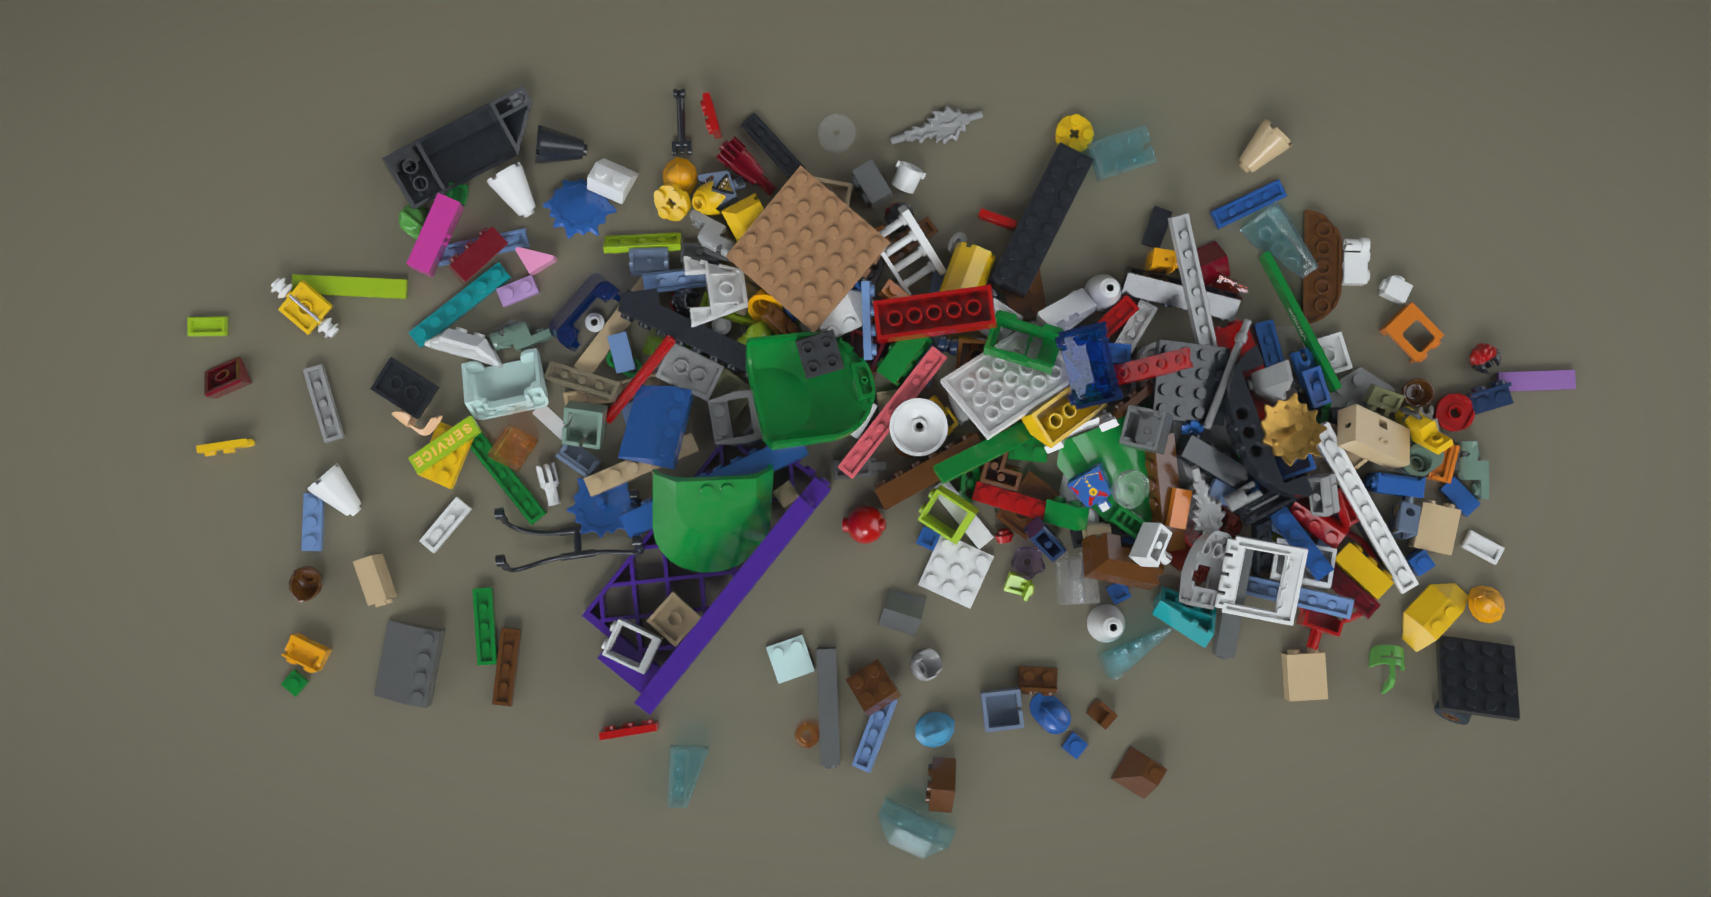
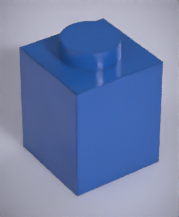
M1415 549L1404 557L1415 576H1421L1436 566L1425 549Z

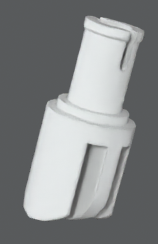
M551 462L550 465L543 464L542 467L540 465L536 466L540 487L546 492L548 506L561 504L556 488L558 487L559 480L555 463Z

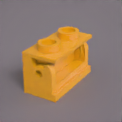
M1153 248L1147 253L1146 271H1166L1165 275H1169L1175 271V268H1178L1176 254L1173 250Z
M300 633L291 634L284 650L285 653H282L281 656L285 657L286 661L291 664L303 666V669L309 673H316L323 669L332 649Z

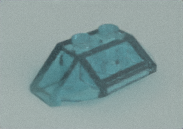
M889 798L885 799L878 814L888 843L922 859L948 848L956 832L955 828Z

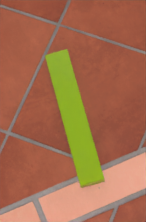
M292 274L291 291L304 280L320 295L407 299L408 280Z

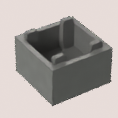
M1129 405L1119 443L1128 448L1164 455L1173 416L1164 411Z

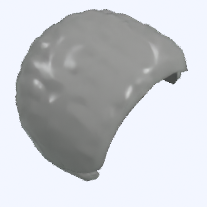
M932 648L917 652L912 657L910 663L913 675L922 681L936 678L943 669V663L939 654Z

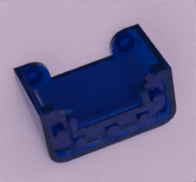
M599 273L592 274L551 319L549 324L551 332L563 346L576 352L581 344L578 342L580 331L574 324L598 298L605 303L609 300L620 302V293L622 292Z
M1106 321L1061 331L1055 337L1057 349L1061 348L1071 390V394L1068 395L1071 406H1075L1076 410L1123 399L1122 391L1119 389V385L1116 384L1119 382L1116 378L1108 343L1109 339L1108 336H1105L1107 334L1106 331H1108Z

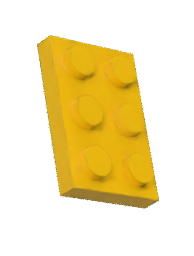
M440 421L430 442L453 426ZM473 439L423 473L417 475L453 489Z

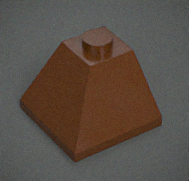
M1130 745L1111 779L1145 799L1159 785L1168 769Z

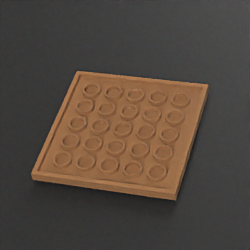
M800 165L726 257L815 333L891 242Z

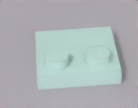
M803 634L766 647L778 684L815 671Z

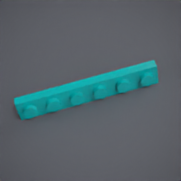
M498 262L408 333L417 345L423 348L425 341L445 331L512 277L502 264Z

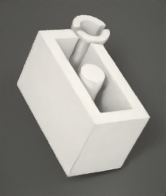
M1370 238L1344 239L1343 245L1346 246H1343L1342 286H1363L1370 279V270H1368Z

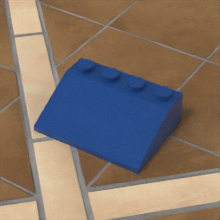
M642 385L634 396L618 458L675 470L694 400L692 390L675 386Z

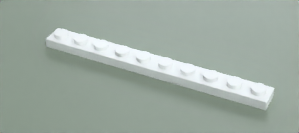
M1325 421L1321 425L1326 426L1327 430L1319 435L1322 442L1317 446L1332 473L1336 474L1339 486L1388 573L1393 577L1392 580L1398 591L1403 594L1419 583L1346 452L1337 446V436L1329 422Z

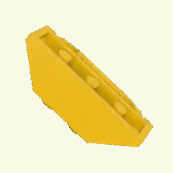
M1455 583L1429 584L1403 612L1402 639L1415 652L1435 642L1463 613L1469 596Z

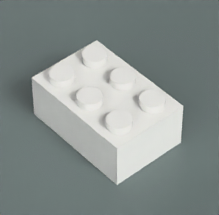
M1277 538L1276 543L1289 545L1285 539ZM1316 545L1334 568L1337 549ZM1273 555L1269 579L1281 580L1285 555ZM1305 566L1301 585L1329 590L1334 570L1319 581H1316Z

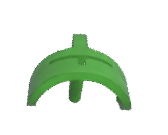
M1377 645L1369 653V667L1380 664L1389 665V677L1383 683L1384 686L1381 694H1386L1394 686L1396 677L1395 665L1400 666L1401 671L1405 670L1404 649L1395 645ZM1391 652H1392V657H1397V658H1400V659H1396V658H1381V656H1391Z

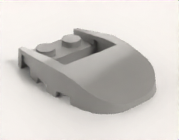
M751 390L735 391L708 401L715 447H719V445H731V447L756 446L764 442ZM748 397L754 434L734 438L727 401Z
M1212 530L1204 533L1194 542L1181 571L1179 602L1214 610L1215 606H1213L1215 597L1217 593H1221L1218 590L1220 575L1228 574V572L1221 571L1224 555H1232L1225 552L1227 539L1232 538L1228 533ZM1199 564L1210 567L1206 587L1194 585L1195 581H1192L1194 570L1198 569Z

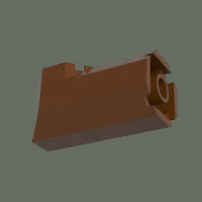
M1102 533L1100 538H1096L1095 534L1082 540L1084 577L1151 590L1159 585L1160 580H1158L1159 574L1163 575L1164 564L1160 562L1159 567L1140 566L1129 557L1134 544L1121 541V536Z

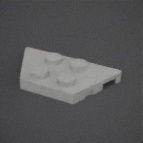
M1359 367L1340 378L1339 381L1342 387L1332 393L1329 392L1332 400L1331 407H1349L1355 404L1366 407L1368 404L1363 399L1371 383L1392 391L1396 390L1362 367Z

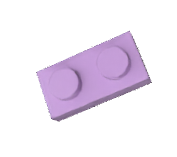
M533 275L496 289L504 308L540 294Z

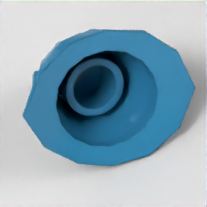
M927 713L919 719L915 726V738L924 746L932 748L942 746L950 740L954 733L955 721L945 713Z

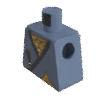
M729 171L698 175L701 186L713 181L711 191L726 196L723 202L716 208L717 210L736 201L738 198L735 190L746 187L743 176L731 179Z
M1402 495L1401 502L1392 506L1387 528L1393 538L1405 540L1418 535L1421 507L1413 504L1414 497Z

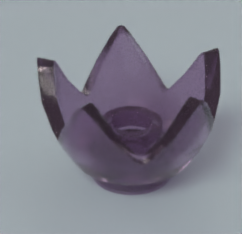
M1019 547L1011 561L1013 571L1027 581L1046 569L1042 559V552L1037 547ZM1026 558H1029L1031 561L1030 564L1027 566L1024 565V560Z

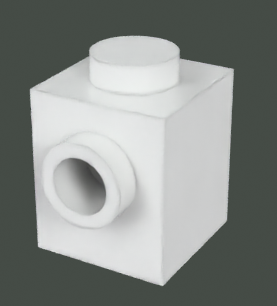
M1392 275L1381 281L1378 295L1400 305L1406 302L1413 285L1405 282V278L1399 275Z

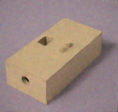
M1358 404L1338 410V447L1389 470L1410 465L1409 428Z

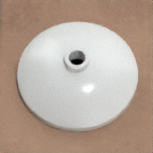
M925 398L909 399L900 404L893 412L890 419V435L895 445L904 453L912 456L929 455L939 449L945 441L948 432L947 418L943 410L933 401ZM921 422L923 428L918 429L916 423Z

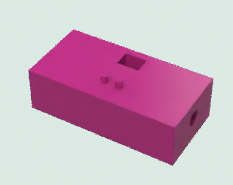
M440 193L437 194L406 263L411 269L429 277H434L439 262L445 253L446 247L464 210L460 202Z

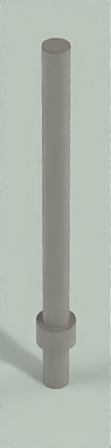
M1244 319L1240 331L1235 336L1233 350L1203 425L1206 429H1211L1241 348L1243 344H1246L1247 333L1252 322L1248 319Z

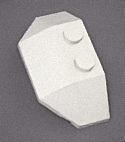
M851 289L816 332L823 333L833 329L836 338L863 326L862 292ZM800 321L799 325L803 332H812Z
M456 327L455 330L448 328L424 343L425 346L499 368L503 367L491 341L485 339L486 335L474 332V335L467 333L468 330Z

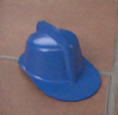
M1038 693L1031 700V715L1047 732L1060 734L1067 730L1071 722L1070 713L1054 695L1045 696Z

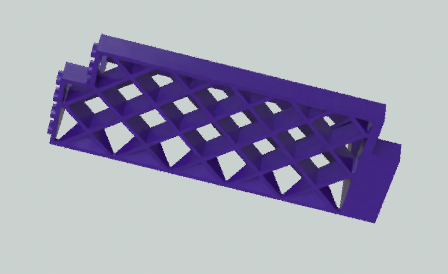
M719 445L694 477L702 473H707V475L713 473V471L705 470L718 454L720 455V464L726 467L725 445ZM742 446L736 447L746 456H749L747 452L752 450L749 447L747 449ZM801 459L787 465L789 466L790 482L796 489L794 464L813 479L812 482L793 502L774 528L768 532L765 539L740 569H737V566H735L731 570L719 572H698L695 574L671 576L669 559L662 553L665 577L637 580L635 561L637 555H630L583 613L582 617L610 638L612 634L610 631L611 625L607 622L618 621L622 617L626 620L635 619L636 625L642 627V618L650 617L654 613H641L638 584L665 582L668 597L672 593L671 581L699 578L702 606L692 607V609L696 612H703V616L676 647L673 644L659 645L658 650H673L672 655L663 666L652 660L647 673L642 674L602 655V653L597 658L641 693L634 703L649 715L662 702L832 490L829 487L831 483L823 477L817 478L814 475L816 473L815 470L808 465L804 467L799 463ZM776 497L772 498V502L779 501ZM653 529L642 540L645 550L659 548L657 544L646 545L654 535ZM630 566L631 581L616 582L626 568ZM732 574L733 579L712 605L707 606L704 577ZM632 585L635 614L608 617L605 594L611 587ZM598 603L600 604L601 617L593 611ZM638 632V647L619 633L612 651L641 664L649 646L644 645V636Z

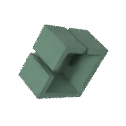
M570 400L564 407L563 424L565 425L562 431V444L579 446L584 437H587L583 442V447L600 449L605 442L608 406Z

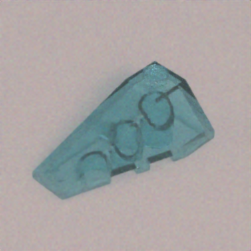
M1276 201L1240 229L1256 248L1260 247L1266 252L1270 251L1273 257L1302 278L1319 267L1289 216Z
M1167 625L1097 655L1106 677L1115 680L1124 676L1123 673L1127 672L1173 631L1172 628Z

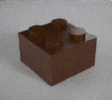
M878 659L845 679L868 716L873 715L902 696Z

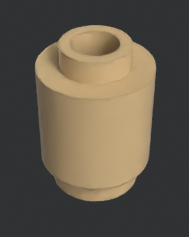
M1105 522L1087 523L1086 530H1082L1083 539L1095 534L1096 538L1102 537V533L1111 534L1110 523L1105 524Z

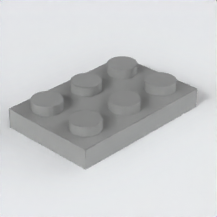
M675 343L663 358L655 377L675 387L690 389L694 396L708 402L724 366Z

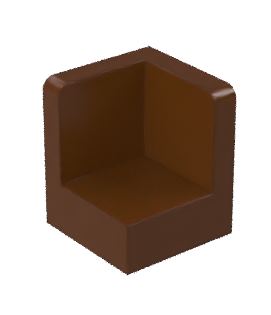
M1099 698L1086 711L1105 730L1118 716Z

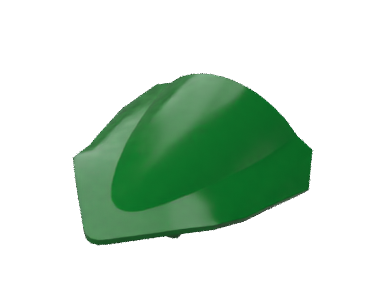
M1151 399L1139 407L1150 409ZM1126 415L1117 419L1119 425L1103 432L1100 427L1064 440V447L1059 449L1057 466L1068 479L1073 478L1099 462L1104 467L1113 490L1112 494L1107 497L1111 507L1101 512L1097 504L1091 506L1104 521L1113 524L1109 519L1121 504L1145 522L1151 523L1152 514L1149 505L1150 494L1147 486L1148 475L1145 467V451L1128 448L1119 443ZM1122 511L1116 520L1119 522L1125 513ZM1128 516L1124 521V526H1126L1129 520L1131 519L1130 516ZM1135 520L1129 528L1131 531L1137 524ZM1140 525V527L1137 529V531L1135 532V534L1138 535V533H1139V531H1140V529H1141V525Z

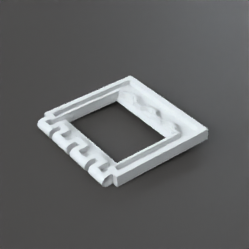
M1237 535L1235 539L1228 538L1225 552L1231 553L1232 556L1224 555L1221 571L1228 572L1229 574L1220 575L1218 590L1225 591V594L1217 593L1215 607L1222 608L1221 611L1223 613L1293 626L1308 548ZM1246 548L1285 555L1274 611L1235 604Z

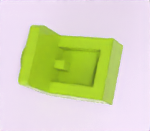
M1009 571L1003 586L1004 591L1021 595L1023 601H1028L1029 596L1033 595L1035 589L1030 576Z

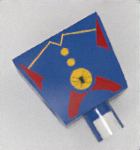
M1101 462L1068 480L1067 486L1087 508L1097 504L1101 512H1104L1111 507L1107 497L1112 494L1113 490Z

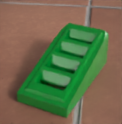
M1121 504L1109 519V521L1135 540L1138 536L1135 532L1145 522ZM1123 511L1125 514L1122 517V519L1118 522L1116 519ZM1128 516H1130L1131 519L1129 520L1127 525L1124 526V521ZM1135 520L1137 524L1131 531L1129 528Z

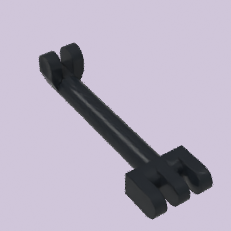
M673 89V96L677 102L678 141L672 142V155L677 156V148H680V155H684V148H687L688 155H692V142L685 141V89Z

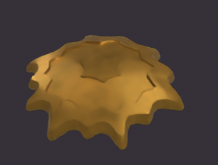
M1294 393L1286 401L1277 400L1274 407L1267 404L1264 405L1266 416L1260 422L1264 432L1262 442L1272 447L1274 456L1282 457L1288 466H1292L1296 459L1305 460L1308 454L1320 456L1317 450V445L1322 442L1319 435L1326 431L1327 427L1316 422L1317 410L1308 411L1307 404L1298 402L1297 393Z

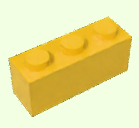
M1350 542L1347 543L1336 555L1335 564L1371 597L1378 600L1394 584L1391 580L1393 577L1386 570L1381 571L1377 567L1378 563L1369 556L1367 558L1361 553L1363 549L1356 543L1353 545Z

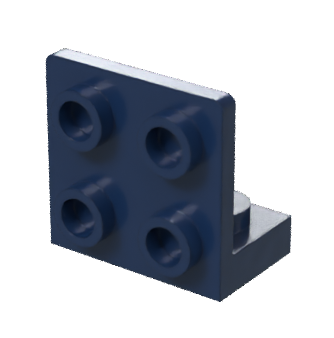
M1499 379L1490 382L1491 386L1488 387L1479 385L1471 388L1472 392H1468L1467 396L1472 402L1471 405L1473 410H1475V415L1513 404L1514 402L1509 390L1512 382Z

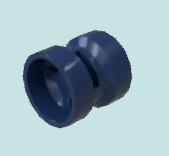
M940 335L937 350L941 353L947 352L949 355L956 356L959 337L953 336L950 338L947 335Z

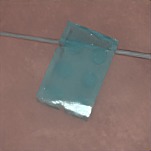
M1146 125L1087 144L1089 155L1094 159L1092 165L1097 182L1150 166L1157 162L1153 147L1149 146L1145 149L1143 145L1151 142Z

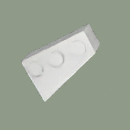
M1083 288L1077 291L1074 290L1068 296L1039 311L1036 324L1041 327L1045 324H1050L1062 328L1064 333H1066L1092 315L1097 305Z

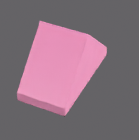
M520 247L515 249L526 269L533 276L557 261L554 255Z

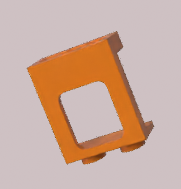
M1413 302L1405 304L1379 330L1383 336L1389 335L1411 358L1409 360L1410 363L1422 362L1428 356L1427 352L1431 348L1435 349L1441 344L1442 341L1440 339L1444 336ZM1416 320L1434 336L1419 352L1403 337V332Z

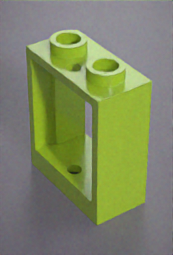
M941 484L937 489L933 488L928 495L930 501L928 504L924 503L918 511L921 514L918 520L957 545L980 509ZM940 495L968 512L957 531H954L928 514Z

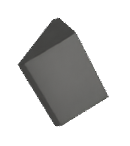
M889 588L878 625L915 636L922 619L926 599Z

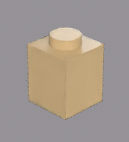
M790 481L773 492L783 508L789 506L800 496Z

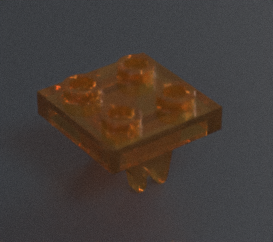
M508 423L488 453V456L519 472L539 439Z

